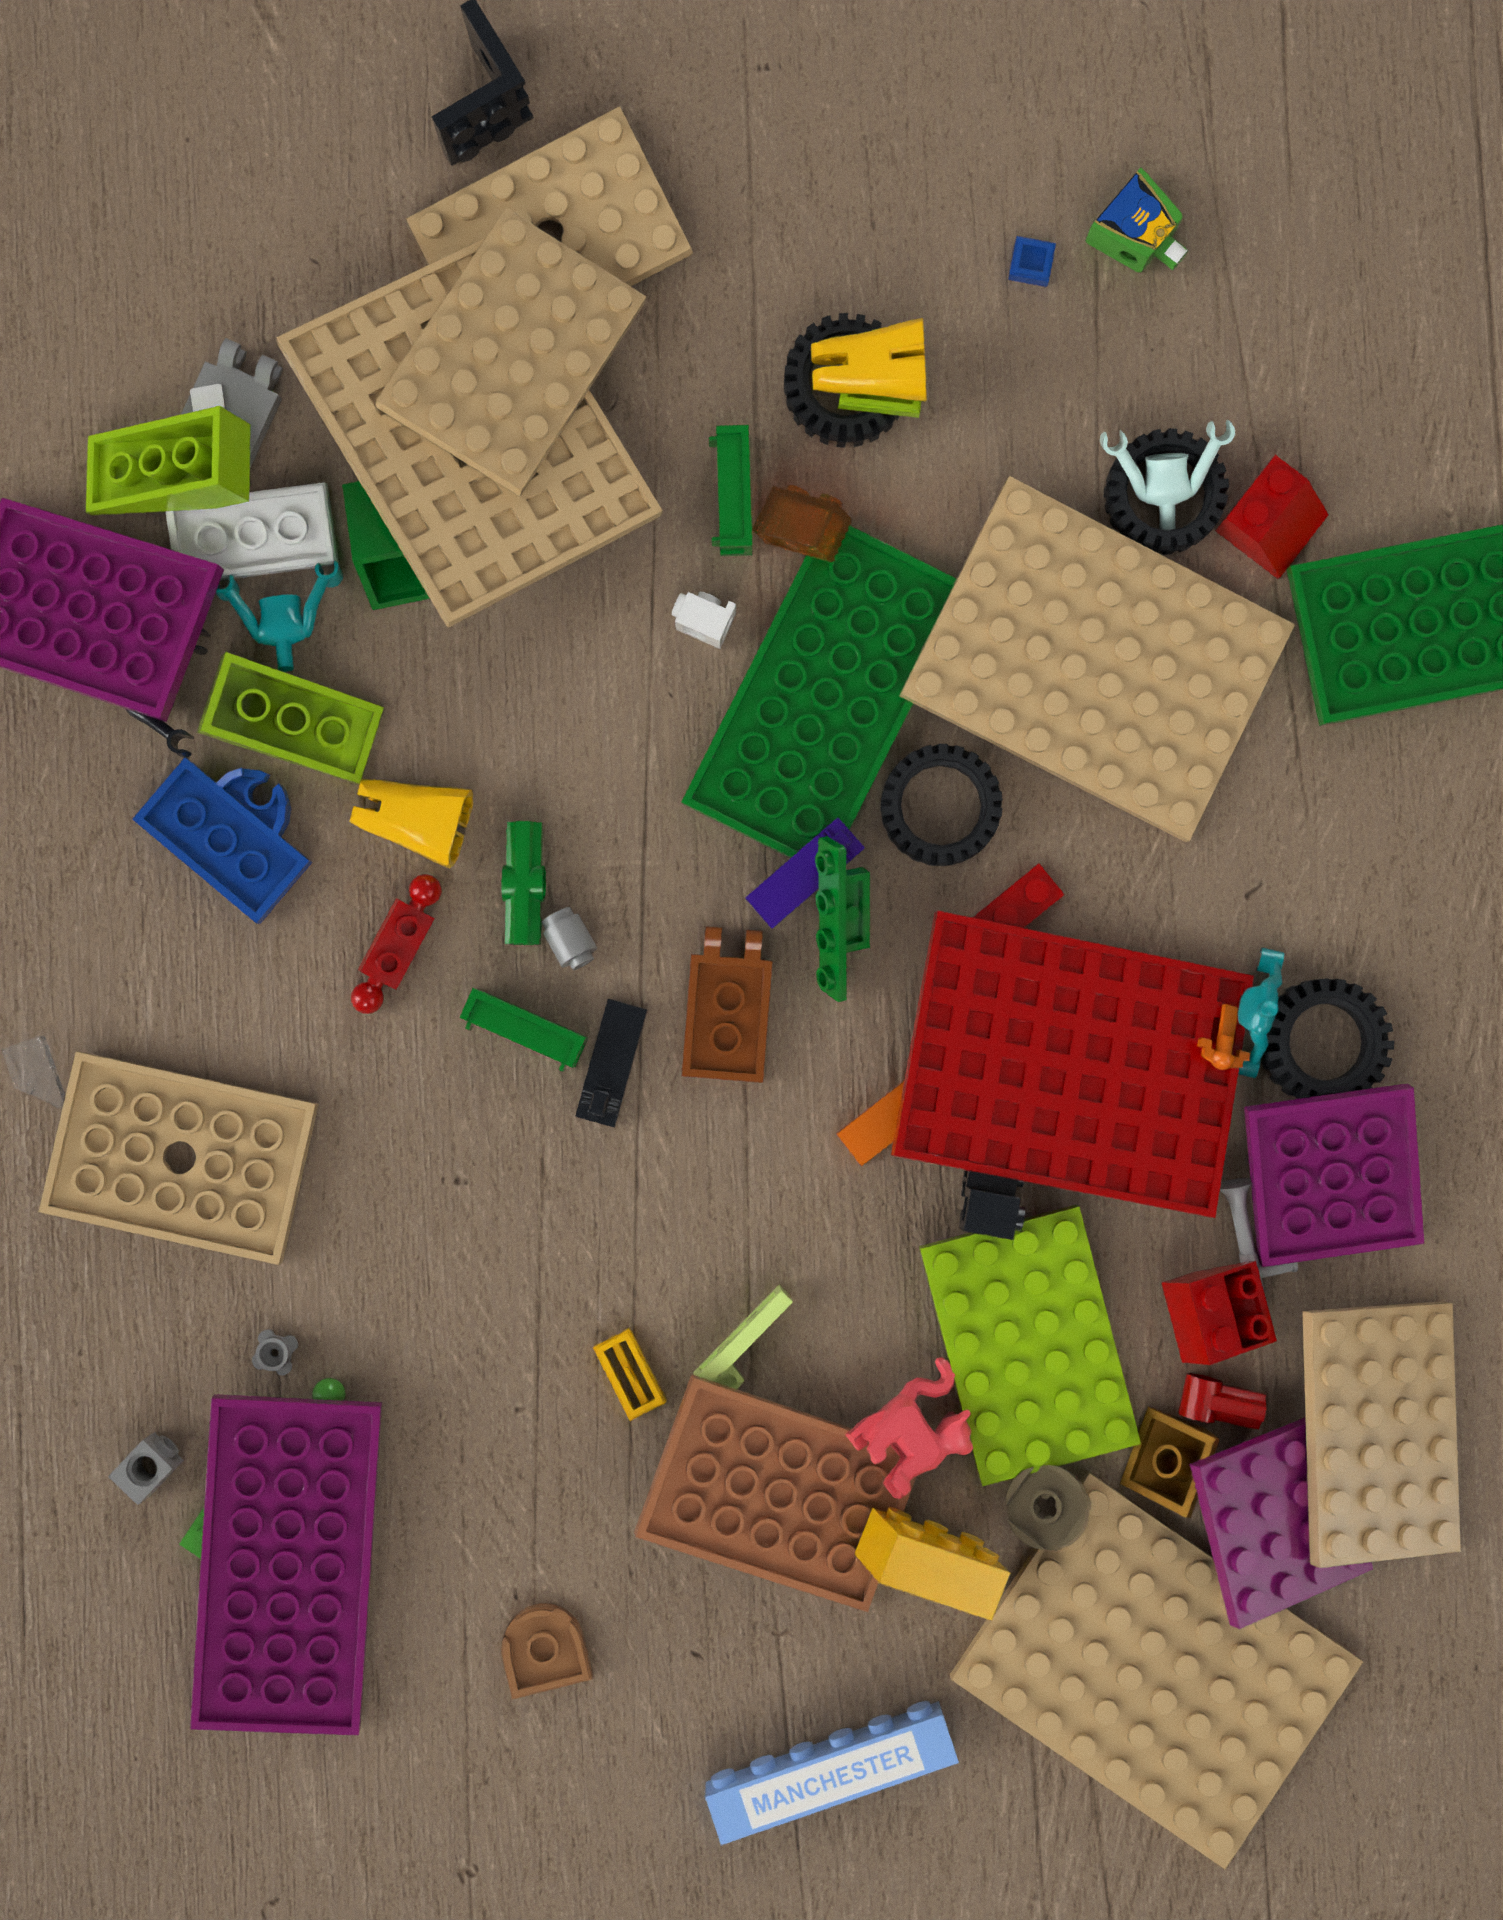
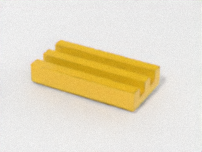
M630 1327L593 1346L629 1421L667 1402ZM625 1340L654 1396V1399L650 1401L620 1344ZM611 1347L641 1404L637 1408H634L605 1351Z

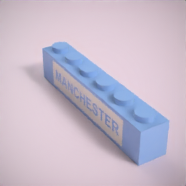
M929 1701L918 1702L908 1707L906 1713L891 1718V1715H881L871 1719L866 1727L854 1731L851 1728H843L830 1734L828 1740L814 1745L810 1741L802 1742L793 1746L788 1754L776 1758L772 1755H765L752 1761L750 1767L738 1771L729 1768L715 1773L711 1780L706 1782L705 1799L720 1844L723 1845L959 1763L939 1701L932 1704Z

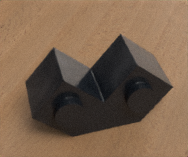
M964 1170L961 1196L965 1197L963 1210L960 1213L959 1228L965 1232L1014 1240L1015 1231H1022L1025 1219V1207L1020 1206L1021 1198L1015 1196L1016 1188H1022L1024 1181Z

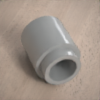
M570 907L563 908L542 921L545 928L543 935L562 968L571 966L572 970H577L594 960L592 953L597 949V946L580 915L574 914Z

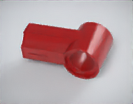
M1186 1373L1178 1414L1206 1423H1215V1420L1259 1430L1266 1414V1395L1257 1391L1225 1385L1223 1381L1212 1377Z

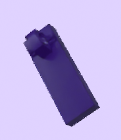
M838 817L745 897L747 902L771 929L776 927L819 889V873L815 864V856L818 852V839L820 837L828 836L846 848V865L865 849Z

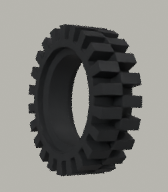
M839 313L838 320L832 321L829 315L822 318L821 325L819 326L812 323L807 327L806 335L802 336L800 334L797 337L794 349H790L787 356L784 374V395L787 397L786 404L788 410L793 411V419L798 426L801 424L805 426L806 434L810 437H813L814 434L820 436V442L828 445L829 440L836 441V447L845 448L846 442H853L854 447L862 446L863 441L868 438L870 442L879 439L882 431L887 433L892 428L893 421L895 419L898 420L900 417L898 415L862 412L854 415L836 414L821 406L814 398L810 389L809 374L814 365L811 361V344L824 339L859 334L881 328L882 323L875 319L872 324L866 323V315L857 314L856 320H849L848 313Z
M1328 978L1304 981L1299 985L1286 989L1285 994L1278 996V1012L1270 1032L1266 1034L1269 1042L1264 1052L1265 1060L1261 1061L1263 1068L1271 1072L1272 1075L1269 1077L1274 1084L1280 1085L1282 1092L1297 1099L1371 1089L1375 1082L1381 1083L1385 1077L1381 1073L1383 1068L1390 1067L1392 1058L1387 1057L1388 1050H1394V1041L1388 1040V1032H1393L1391 1023H1385L1383 1016L1387 1015V1012L1383 1006H1376L1374 1002L1377 998L1374 995L1361 991L1363 987L1355 983L1348 984L1346 980ZM1319 1004H1330L1347 1012L1355 1021L1361 1038L1360 1053L1355 1064L1348 1072L1331 1080L1316 1079L1303 1072L1296 1064L1290 1049V1033L1295 1021L1304 1011Z

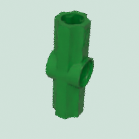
M532 821L507 822L506 865H503L501 880L502 900L505 902V944L541 945L542 902L545 901L546 869L545 866H542L543 823Z

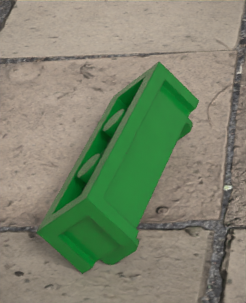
M749 425L716 426V436L709 437V447H717L720 535L712 537V546H720V556L752 555Z
M472 988L459 1017L468 1021L465 1027L467 1030L471 1031L475 1024L561 1062L559 1071L562 1072L565 1071L567 1066L571 1068L577 1066L589 1039L582 1034L477 988Z

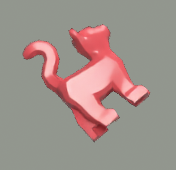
M943 1357L936 1358L935 1360L936 1367L940 1372L939 1380L932 1381L917 1377L906 1383L900 1394L891 1399L879 1411L863 1418L845 1434L857 1451L868 1445L867 1451L874 1465L886 1458V1449L889 1445L900 1456L895 1467L883 1481L884 1486L894 1498L901 1499L906 1496L911 1490L910 1481L922 1473L935 1469L947 1455L959 1454L965 1456L973 1450L970 1439L972 1430L966 1421L971 1414L969 1410H964L958 1414L954 1411L948 1412L942 1418L935 1431H933L915 1402L919 1395L937 1398L948 1394L954 1387L955 1374L948 1359Z

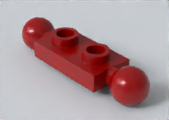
M421 874L411 881L409 886L411 900L409 904L398 898L395 899L358 968L361 973L369 976L367 982L358 984L351 993V1003L358 1012L372 1014L381 1008L384 1001V994L381 989L384 984L397 990L435 919L423 912L426 906L435 904L442 893L441 884L434 876Z

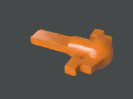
M1228 1004L1222 1005L1215 1050L1211 1049L1212 1040L1201 1037L1198 1038L1197 1046L1202 1047L1201 1056L1220 1070L1242 1068L1243 1062L1249 1061L1250 1053L1242 1050H1236V1056L1232 1055L1239 1008Z

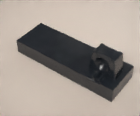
M611 999L607 1000L575 1117L610 1127L616 1126L647 1015V1009Z

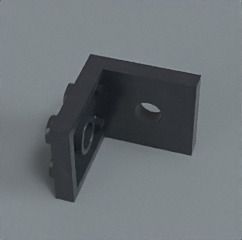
M469 0L460 5L471 47L492 81L431 116L443 153L451 166L460 161L467 162L472 160L479 154L480 149L494 141L501 142L506 140L517 127L533 119V114L527 106L530 104L529 97L523 88L525 80L476 0Z

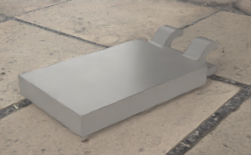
M225 338L219 350L217 365L215 366L205 361L193 388L221 384L225 409L251 424V468L282 400L278 394L272 391L282 374L283 368L277 366L278 362L262 355L255 369V377L240 371L239 368L243 364L247 352L241 349L240 344ZM189 395L181 414L193 412L191 395Z

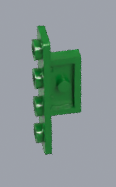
M825 836L818 839V852L815 856V864L819 873V891L816 893V906L819 911V930L816 933V942L819 948V968L816 972V978L820 989L835 1001L842 1002L847 1000V953L870 948V871L863 867L846 870V848Z

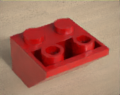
M1256 1261L1195 1271L1161 1283L1182 1363L1212 1365L1277 1342Z

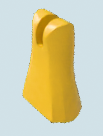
M923 318L901 322L864 333L824 339L811 344V361L814 364L843 365L825 366L812 371L813 390L927 401Z
M361 779L357 795L375 803L381 802L379 812H375L376 809H364L353 806L349 820L350 823L369 833L399 844L444 867L451 868L454 866L459 858L464 840V834L458 832L457 827H467L473 808V792L471 789Z

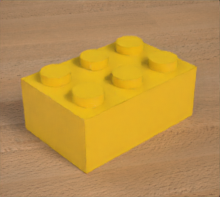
M889 1507L887 1512L872 1508L854 1555L880 1584L992 1621L1010 1572L998 1561L1000 1556L997 1553L984 1548L985 1542L969 1533L961 1532L960 1537L948 1534L946 1527L934 1521L925 1520L923 1525L913 1522L909 1514L899 1509Z

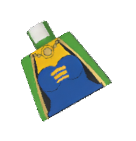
M1141 167L1091 225L1085 240L1090 246L1136 272H1142L1154 257H1157L1173 271L1189 251L1172 237L1183 219L1182 213Z

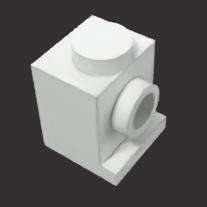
M701 591L698 596L690 592L687 595L680 593L671 615L677 617L675 620L676 630L721 649L736 615V604L728 601L726 608L720 606L721 600L711 594Z

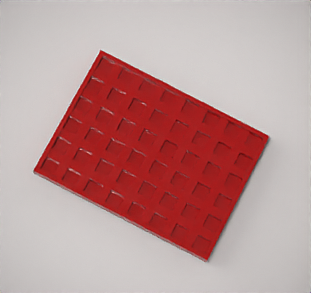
M936 911L933 918L891 1156L1216 1218L1239 1068H1228L1225 1070L1215 1068L1211 1062L1201 1056L1202 1047L1197 1046L1198 1038L1201 1037L1212 1040L1211 1049L1215 1050L1222 1005L1228 1004L1239 1008L1243 993L1253 985L1254 975ZM1238 1015L1232 1055L1236 1056V1050H1242L1245 1028L1238 1023Z

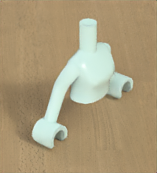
M1226 420V432L1220 437H1215L1214 423L1210 421L1207 424L1206 432L1210 440L1190 480L1187 473L1188 455L1185 453H1165L1145 457L1146 476L1144 481L1139 468L1126 449L1128 444L1127 437L1121 430L1119 431L1120 441L1118 445L1108 447L1106 432L1100 435V444L1108 454L1117 457L1138 499L1147 504L1159 506V527L1162 530L1168 531L1176 529L1175 505L1188 500L1197 493L1221 445H1226L1233 440L1235 428L1229 420Z

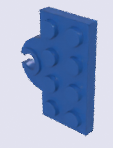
M185 757L132 820L256 924H261L313 863L282 837L290 822L291 804L287 791L283 785L278 784L272 790L270 801L265 805H257L253 800L254 789L260 784L267 783L271 775L260 770L244 769L241 767L227 772L216 782L195 763Z

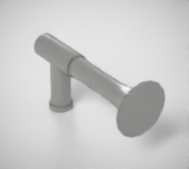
M1250 1178L1221 1182L1220 1192L1225 1195L1232 1212L1240 1252V1263L1256 1261L1262 1285V1278L1291 1271L1298 1272L1297 1262L1267 1267L1260 1265L1258 1254L1254 1247L1246 1202L1248 1189L1253 1183Z

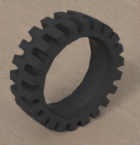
M1168 428L1165 432L1157 429L1151 431L1146 436L1143 434L1132 443H1129L1126 449L1136 465L1150 455L1185 453L1188 455L1187 463L1195 469L1208 442L1202 438L1198 441L1192 439L1194 433L1184 431L1183 434H1178L1177 429ZM1216 454L1203 481L1205 495L1201 511L1195 520L1186 526L1168 531L1152 528L1138 519L1128 500L1127 486L1129 478L1116 458L1108 473L1104 488V498H1106L1104 507L1106 514L1110 513L1111 518L1109 522L1113 529L1117 527L1120 530V534L1155 552H1162L1163 555H1169L1175 551L1180 553L1193 545L1195 546L1216 526L1228 501L1229 495H1226V491L1229 488L1228 478L1224 479L1226 472L1224 463L1219 464L1217 461L1219 454Z
M928 745L908 754L889 774L881 796L882 822L891 842L897 846L899 851L911 857L912 860L930 866L954 865L975 856L990 842L1002 816V791L999 790V782L996 775L994 776L990 771L991 767L986 762H982L974 752H968L964 750V747L957 745ZM937 766L954 768L969 777L978 790L981 803L979 820L972 832L959 842L947 845L927 843L914 835L904 821L901 808L903 791L910 779L924 769Z

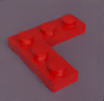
M1038 863L972 918L1024 928L1065 894Z

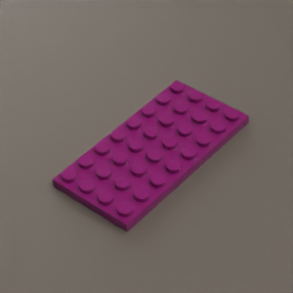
M214 1394L211 1398L190 1730L359 1735L362 1716L382 1402Z

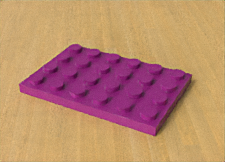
M2 498L0 501V668L167 722L224 569L216 563Z

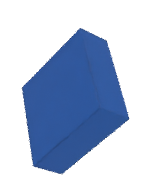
M1016 236L1008 280L1047 287L1056 243Z

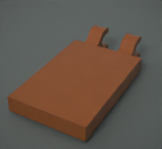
M706 926L704 955L691 954L682 1076L763 1083L773 960L761 959L763 931L746 930L744 958L720 956L722 927Z

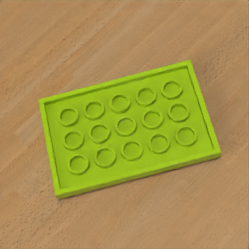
M1077 1204L1025 1218L1022 1231H1015L1014 1240L970 1232L919 1246L952 1372L955 1374V1387L961 1410H969L971 1412L966 1421L972 1430L970 1436L973 1445L972 1452L982 1486L1013 1479L1022 1471L1034 1467L1031 1473H1035L1042 1465L1061 1466L1141 1444L1081 1210Z

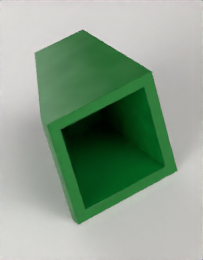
M360 481L342 484L352 561L372 610L430 599Z

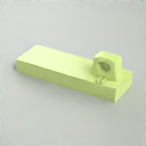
M778 1285L693 1372L694 1375L738 1389L743 1384L744 1377L733 1363L793 1303L791 1296Z

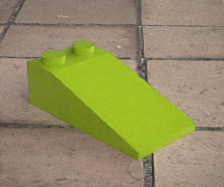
M216 406L88 436L86 513L89 515L217 509L249 502L251 424L225 408Z
M225 652L221 655L197 733L360 784L384 707Z

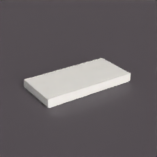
M325 482L249 492V502L217 509L165 511L171 550L218 564L224 569L220 581L230 580L229 575L237 579L313 569L317 563H320L322 567L334 566V561H337L339 564L328 484Z

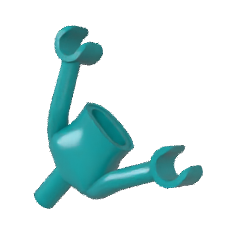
M334 561V571L329 575H324L321 564L317 563L315 565V573L318 578L305 603L303 616L300 596L293 594L270 596L258 601L261 611L259 624L248 605L239 595V584L232 575H229L230 583L228 587L220 589L219 584L215 594L220 600L230 602L256 643L276 646L277 668L279 671L289 672L294 670L292 644L303 641L311 636L322 596L327 587L333 588L342 582L343 572L338 562Z
M1263 947L1260 950L1261 957L1256 971L1268 973L1269 977L1260 986H1254L1245 990L1238 1009V1023L1250 1031V1036L1254 1043L1249 1061L1243 1062V1067L1239 1068L1238 1075L1254 1079L1257 1077L1261 1058L1268 1047L1269 1041L1266 1034L1270 1032L1278 1012L1277 989L1282 985L1281 969L1285 955L1284 952Z

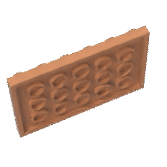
M691 1374L634 1534L637 1538L868 1612L879 1582L854 1555L872 1508L887 1512L889 1507H893L904 1512L916 1477L910 1481L911 1490L906 1496L901 1499L894 1498L883 1484L885 1477L900 1459V1456L891 1445L886 1449V1458L874 1465L867 1451L868 1445L857 1451L845 1435L852 1429L850 1427Z

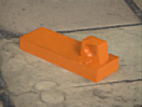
M904 1081L836 1133L861 1166L894 1141Z

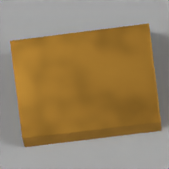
M1148 1407L1138 1433L1141 1444L1133 1446L1120 1484L1191 1519L1198 1495L1190 1464L1214 1455L1220 1439L1207 1428Z

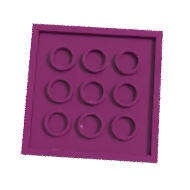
M1405 1083L1244 1107L1250 1180L1253 1183L1251 1191L1256 1248L1259 1263L1262 1267L1424 1244L1414 1088L1410 1084Z
M1306 1417L1190 1464L1231 1626L1242 1629L1373 1570L1372 1562L1318 1568L1310 1564Z

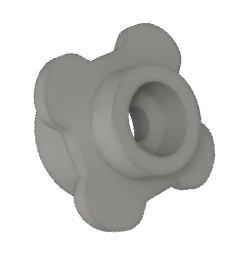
M270 1329L262 1331L258 1336L260 1344L257 1346L255 1355L252 1357L254 1367L258 1370L276 1371L278 1375L288 1374L292 1370V1363L290 1362L292 1353L298 1348L297 1339L292 1335L286 1337L275 1335ZM272 1349L279 1351L278 1356L272 1355Z

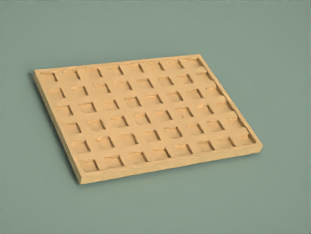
M485 238L277 337V345L447 628L659 518L663 511L590 390L583 398L521 496L513 493L376 408V399Z
M1009 476L899 696L1187 842L1190 841L1295 624Z
M1087 1470L1080 1480L1091 1500L1089 1521L1085 1531L1077 1541L1061 1550L1034 1548L1001 1597L992 1621L988 1619L985 1621L950 1673V1678L1226 1870L1363 1661L1288 1608L1242 1629L1231 1626L1213 1556Z

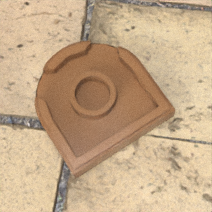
M540 1603L524 1608L512 1618L506 1628L501 1646L502 1659L512 1700L593 1679L592 1666L583 1630L577 1619L569 1611L554 1604Z

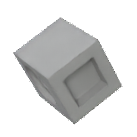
M154 1432L143 1439L108 1477L139 1505L149 1498L184 1460L177 1454L179 1449L172 1440L163 1435L159 1437ZM143 1456L150 1457L155 1461L157 1466L156 1474H150L144 1470L142 1466Z

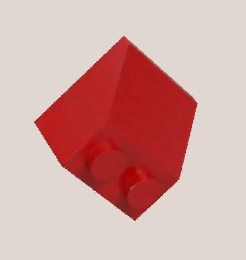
M1275 454L1215 531L1275 578L1279 579L1329 514L1309 480Z

